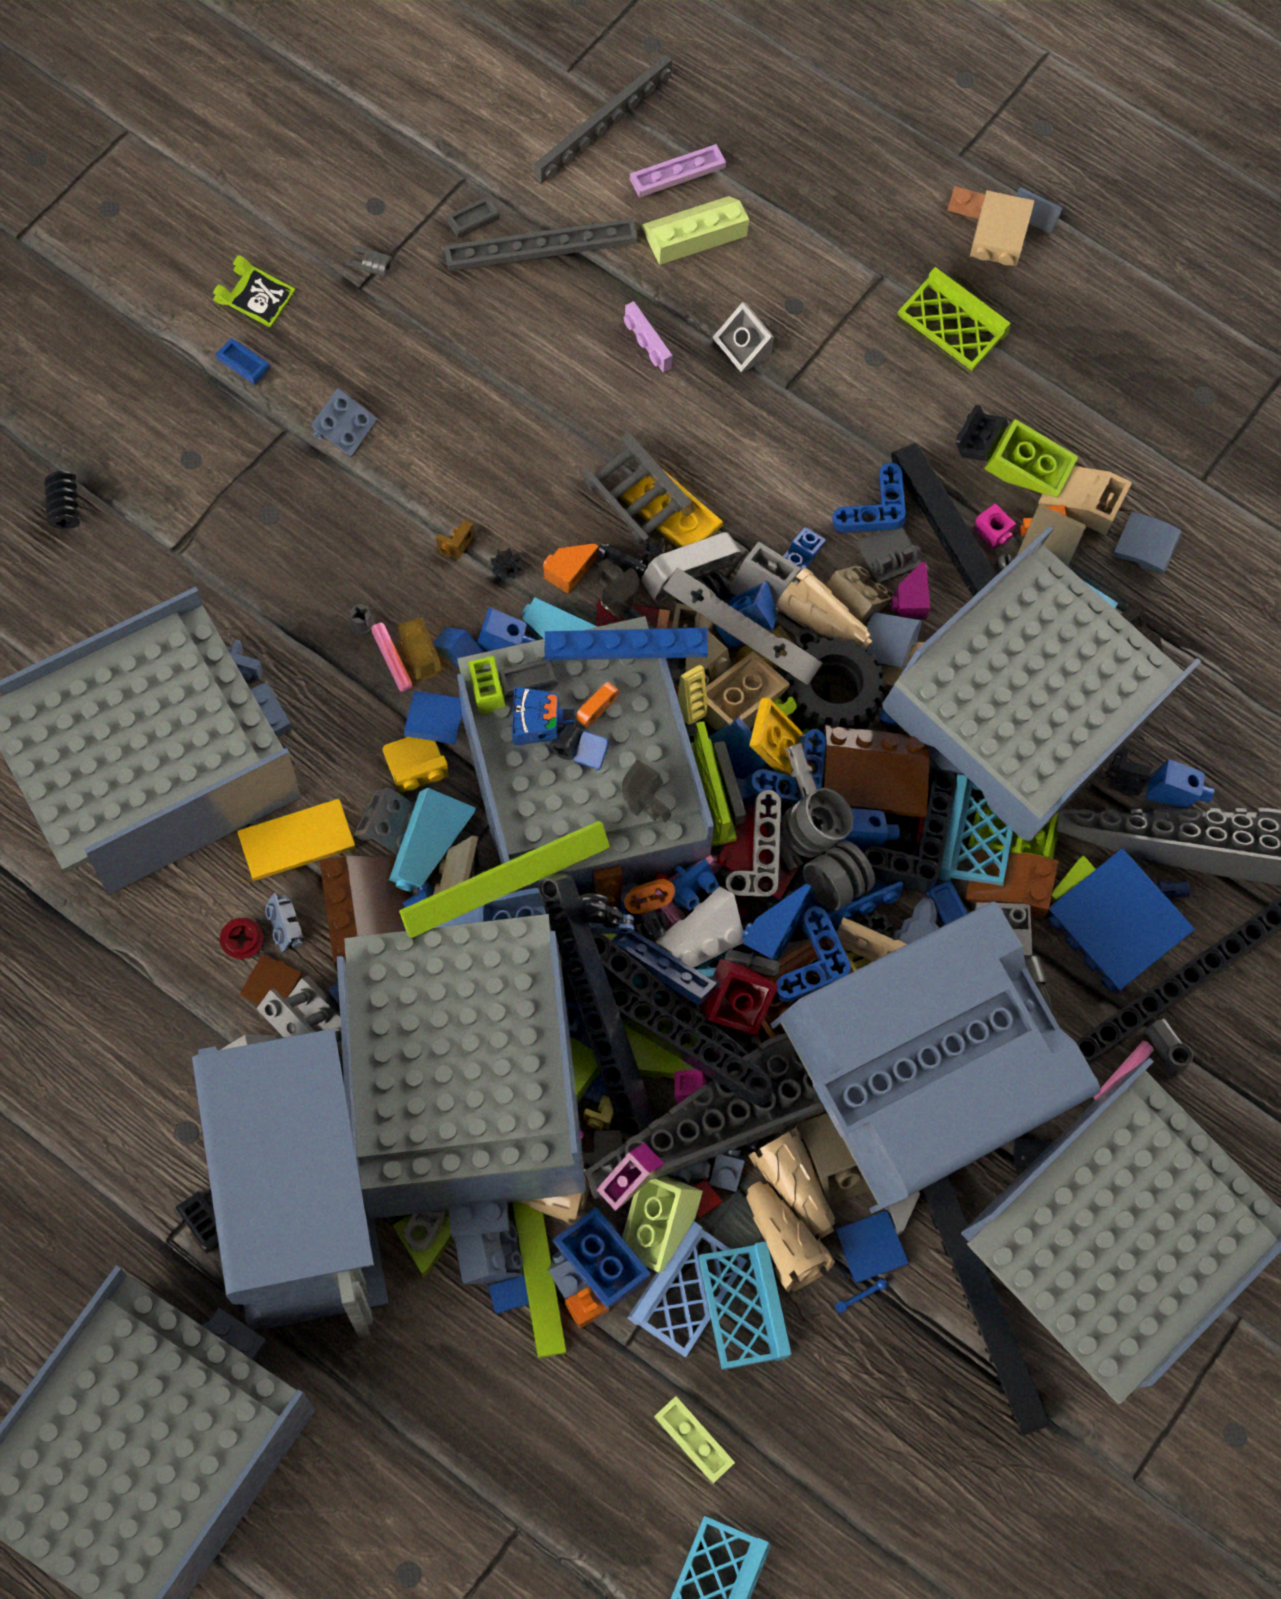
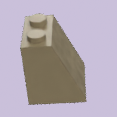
M828 1113L796 1124L829 1206L870 1191Z

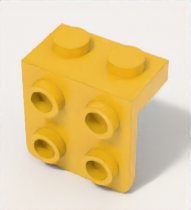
M406 737L383 746V753L399 794L414 790L431 782L440 781L449 776L447 762L444 755L441 756L436 741Z

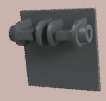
M902 527L894 530H883L855 542L877 583L911 571L921 563L918 557L921 554L919 546L911 544Z

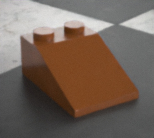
M977 851L974 854V859L978 864L990 858L986 851ZM1009 853L1003 886L969 880L965 901L972 903H990L994 901L996 903L1030 905L1031 917L1043 920L1049 910L1058 860L1034 854ZM994 862L983 868L987 875L999 877L1000 869Z

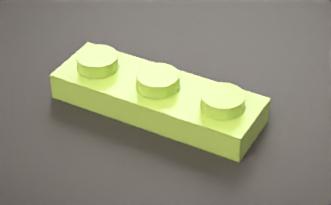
M676 1396L654 1416L713 1484L735 1464L731 1457Z

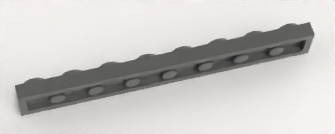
M665 54L534 163L535 179L543 183L547 178H552L560 167L570 163L578 152L585 150L590 145L591 141L597 136H602L609 126L619 122L628 110L634 109L640 100L645 96L651 95L662 82H666L672 74V59Z
M633 218L445 245L444 253L448 271L637 244V234Z

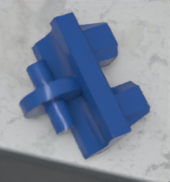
M705 859L695 867L693 865L689 866L686 870L681 866H677L674 869L678 876L671 881L675 887L673 903L678 908L684 906L688 910H692L700 901L696 895L698 891L703 888L709 894L719 887L715 875Z

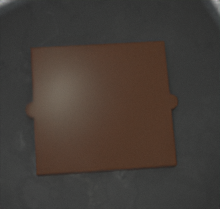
M262 954L239 995L255 1003L257 1007L270 989L273 988L283 999L287 998L297 985L302 972L285 965L283 960L279 962Z

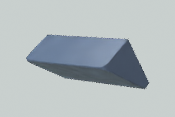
M1020 187L1016 197L1034 200L1028 224L1050 234L1058 223L1062 207Z

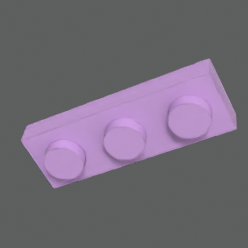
M633 301L625 305L624 322L627 328L635 332L639 345L647 349L650 359L655 366L658 365L663 373L672 368L673 355Z

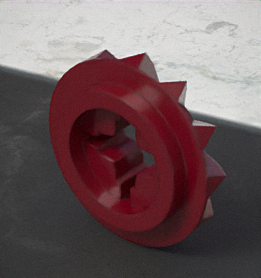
M249 918L231 920L223 927L220 933L221 948L228 957L235 958L238 961L245 958L250 959L254 954L259 953L262 943H264L261 927ZM244 930L246 938L250 940L249 942L245 941L240 949L238 941L234 939L240 938Z

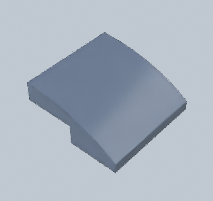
M1131 512L1115 548V558L1139 562L1142 569L1165 573L1182 532L1180 529L1161 520Z
M874 612L867 625V631L871 634L870 639L873 641L868 648L867 654L869 656L873 654L878 660L877 664L905 669L911 646H916L922 621Z

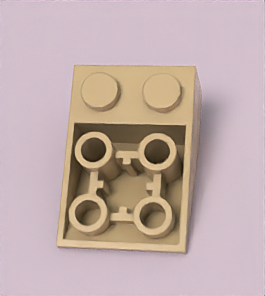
M1074 466L1059 496L1055 498L1042 494L1038 504L1042 506L1064 505L1067 517L1106 535L1132 482L1108 471Z

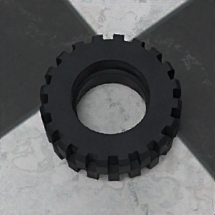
M825 637L819 638L816 644L809 642L804 645V651L823 663L814 677L821 674L839 675L852 684L857 697L843 704L829 703L815 694L810 683L806 685L787 672L785 680L790 683V686L782 695L783 703H786L789 697L794 698L797 707L795 711L789 714V717H795L794 723L799 728L804 726L809 731L817 729L822 733L825 725L863 730L868 728L869 723L873 722L883 699L885 680L882 679L884 675L882 667H876L878 660L873 654L870 656L867 654V648L862 645L857 647L854 645L855 641L847 639V642L840 641V637H832L829 641Z

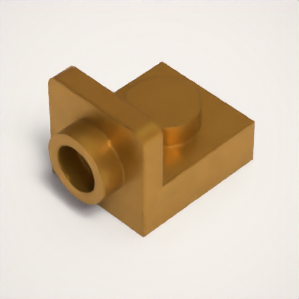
M463 520L459 527L456 526L450 538L438 534L436 537L437 549L447 557L453 556L460 560L474 537L473 523Z

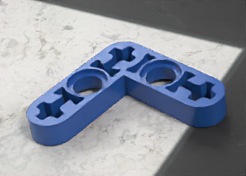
M886 463L880 468V505L841 507L834 511L832 519L833 527L836 531L848 533L894 530L904 525L905 502L902 470L899 465ZM888 473H893V483L889 484ZM895 492L899 497L895 500H890L886 498V494ZM871 514L876 519L872 522H865L862 517ZM880 514H883V520L880 521ZM891 514H896L897 519H892ZM854 516H858V522H855ZM846 517L847 522H842L841 518Z
M812 729L800 736L799 744H802L806 760L812 762L815 766V772L812 777L816 789L822 788L826 738L821 731ZM810 738H812L813 742H816V746L813 747V744L809 742ZM759 769L747 776V789L754 795L758 796V794L765 790H772L779 795L780 800L783 802L796 804L802 800V794L800 792L796 794L797 790L800 791L796 777ZM760 777L761 782H771V784L760 787L759 783H757L755 779ZM780 781H784L788 785L789 791L787 795L779 791L778 784Z
M810 907L803 917L804 929L819 961L787 973L777 980L776 996L782 1001L790 1002L804 997L848 975L851 965L828 914L821 907ZM811 915H814L816 918L821 917L819 926L822 932L817 934L818 927L816 923L809 922ZM822 938H829L833 941L834 948L828 951L823 950L819 946V941ZM836 953L839 954L835 956V961L837 965L844 966L841 972L842 974H839L838 971L831 970L834 966V962L831 957ZM808 972H816L821 980L818 984L811 985L805 980V975ZM797 977H800L801 986L793 987L792 994H789L787 990H781L785 982L791 986L796 984L798 981Z

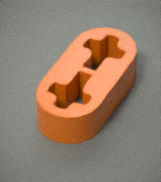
M610 682L605 683L579 709L575 719L585 728H588L613 704L620 690Z
M658 879L633 887L625 896L624 905L633 914H641L664 907L675 896V887L666 879ZM659 888L662 891H667V895L665 896V898L662 894L655 896L653 895L656 894ZM634 896H636L637 899L646 897V899H644L640 905L638 902L632 901Z

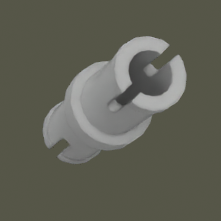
M800 743L785 750L793 768L791 774L793 777H796L803 799L816 790V786L811 771H813L812 766H808L802 744Z

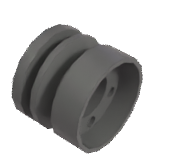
M828 788L814 790L785 811L781 819V830L787 844L796 853L808 858L821 855L848 836L853 828V814L850 806L840 794Z
M845 840L828 849L825 855H819L809 861L803 868L805 883L810 885L816 892L813 896L814 899L823 908L831 912L839 911L851 903L853 898L860 897L864 892L872 889L875 884L874 872L866 856L857 846Z

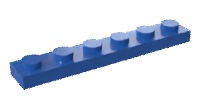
M707 628L545 631L544 657L545 661L708 657Z

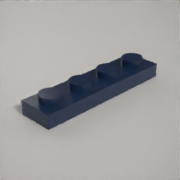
M635 931L632 933H619L612 940V942L660 981L699 1006L715 991L716 982Z

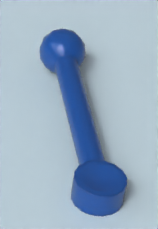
M881 1278L877 1281L876 1285L846 1302H838L835 1306L836 1311L842 1314L848 1306L879 1289H886L888 1286L887 1280Z

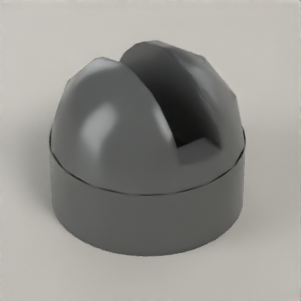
M1010 554L1000 555L995 563L996 572L999 574L1006 567V561L1009 564L1014 560V557Z

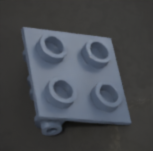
M337 388L311 424V427L314 428L315 432L313 435L317 439L327 438L351 457L377 418Z

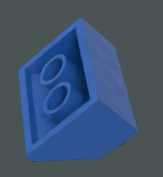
M597 1207L553 1239V1243L606 1308L626 1299L640 1288L651 1274Z

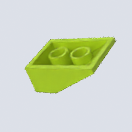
M1014 419L1005 429L984 469L1005 482L1057 498L1078 456Z

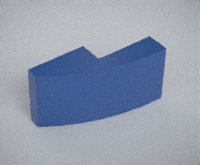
M804 527L792 541L789 550L783 557L800 567L801 571L804 568L807 569L824 545L826 539Z

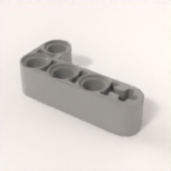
M724 532L657 556L648 565L641 581L653 600L660 602L671 595L663 590L676 568L695 578L733 564L741 557L742 552L729 533Z
M772 790L761 792L755 800L753 870L733 871L726 877V888L734 895L770 896L777 890L781 800L779 795ZM766 795H770V800H775V805L769 808V815L775 813V819L770 817L759 818L760 813L766 814L765 805H761V800L765 799ZM770 822L773 825L774 833L771 837L766 838L761 835L759 829L762 823ZM763 849H769L773 853V860L768 865H764L759 861L758 856ZM735 875H740L745 879V887L740 891H735L730 885V881ZM763 876H768L772 880V888L767 892H762L758 888V880Z

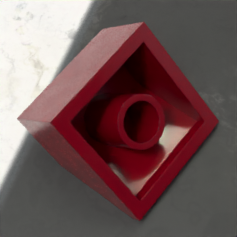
M720 959L711 979L717 983L715 991L699 1008L708 1021L757 1035L778 985L745 966Z

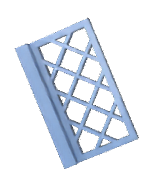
M693 1221L663 1273L656 1272L627 1317L635 1325L638 1324L684 1357L688 1355L711 1318L696 1245L703 1238L711 1244L712 1253L717 1252V1249L720 1251L730 1250V1248L702 1229L703 1227ZM691 1253H693L694 1259L687 1260ZM737 1255L734 1260L737 1262L736 1267L742 1270L747 1262L740 1255ZM715 1259L716 1277L719 1278L721 1275L720 1264ZM695 1263L698 1279L683 1282L681 1274L683 1265ZM734 1271L726 1273L724 1277H728L725 1283L731 1287L738 1274ZM677 1276L678 1283L672 1284ZM699 1283L702 1299L687 1302L684 1285ZM719 1285L720 1291L714 1297V1300L721 1303L728 1291ZM679 1286L682 1303L668 1306L665 1295L667 1290ZM662 1300L663 1307L657 1308L658 1304ZM703 1303L704 1317L701 1321L691 1322L688 1305ZM683 1306L686 1323L672 1326L668 1309ZM664 1310L667 1327L656 1329L648 1323V1320L653 1312ZM699 1324L693 1332L692 1325ZM688 1328L689 1340L684 1348L675 1342L672 1329ZM668 1330L669 1337L663 1334L662 1331Z

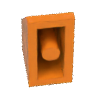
M586 544L559 548L554 555L550 554L543 563L544 579L569 594L598 557V546L596 544Z

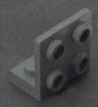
M389 787L376 790L352 836L360 841L373 839L398 855L415 804Z

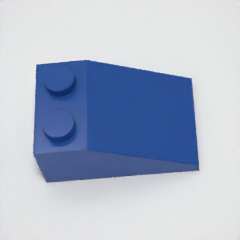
M805 884L756 918L753 924L749 922L742 934V937L745 938L743 944L770 960L778 962L815 895V890L810 885Z

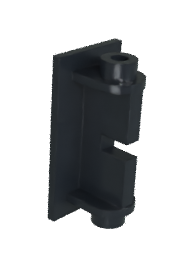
M602 543L598 550L600 554L594 564L637 585L641 583L649 563H644L643 560L609 543Z

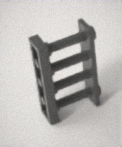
M628 432L621 438L624 445L622 452L594 475L587 467L583 468L582 470L585 475L583 481L592 492L596 490L632 530L630 535L637 544L643 543L645 546H648L650 544V539L647 536L675 512L679 513L681 511L688 517L694 512V508L689 498ZM635 459L639 464L637 466L638 469L612 491L608 492L600 482L627 460ZM650 476L655 481L653 483L654 487L624 510L616 499L642 478ZM666 494L671 499L669 501L670 504L640 528L632 517L657 496Z
M309 976L303 977L287 998L283 999L274 988L270 989L257 1007V1010L284 1038L315 1032L311 1028L313 1025H316L320 1031L334 1029L337 1047L342 1053L340 1008ZM297 1006L306 1017L302 1018L292 1007ZM340 1056L339 1059L343 1075V1056Z

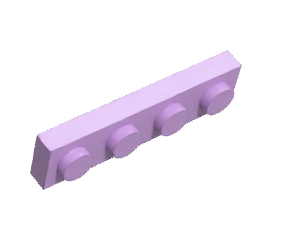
M717 144L630 173V181L640 198L724 169L726 161Z

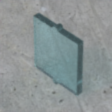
M739 1190L724 1204H719L718 1209L705 1221L709 1228L730 1249L755 1245L762 1236L753 1219L754 1214L750 1205Z

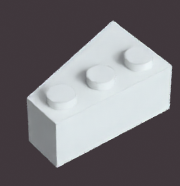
M718 887L703 903H698L693 908L694 911L683 921L681 919L677 921L655 943L692 968L742 944L745 938L742 937L743 929L734 894Z

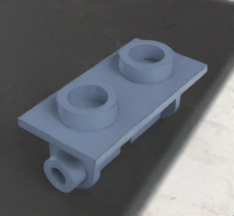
M273 893L265 906V913L267 919L271 920L274 929V941L276 944H279L281 953H284L291 944L293 948L302 946L304 937L298 921L288 922V920L297 917L292 900L287 895L277 897L276 893Z

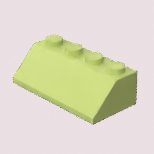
M728 196L641 224V228L659 265L746 237L749 218L740 200Z

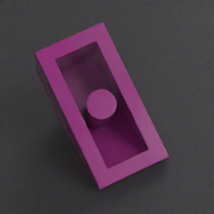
M921 562L898 585L896 594L891 596V609L896 610V616L909 619H927L930 611L926 562Z
M644 1143L630 1151L596 1190L616 1211L647 1184L664 1163Z

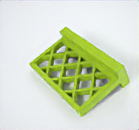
M936 267L929 273V278L898 311V316L971 371L978 366L1001 339L1003 340L1009 334L1010 330L1009 321ZM930 287L937 292L938 299L924 300L923 293ZM941 304H953L956 307V313L942 314ZM938 305L939 315L925 316L924 306ZM921 306L922 316L912 317L906 313L910 307ZM970 317L974 320L975 327L961 328L960 318ZM957 319L958 329L944 330L943 320ZM940 320L941 330L930 331L926 328V321ZM989 331L995 336L990 342H980L979 332ZM976 333L977 343L963 344L962 334ZM945 335H959V345H949L945 342ZM977 348L978 356L972 362L964 356V349Z
M699 722L696 723L694 743L690 744L714 824L711 846L734 842L737 837L712 742L708 738L705 723Z

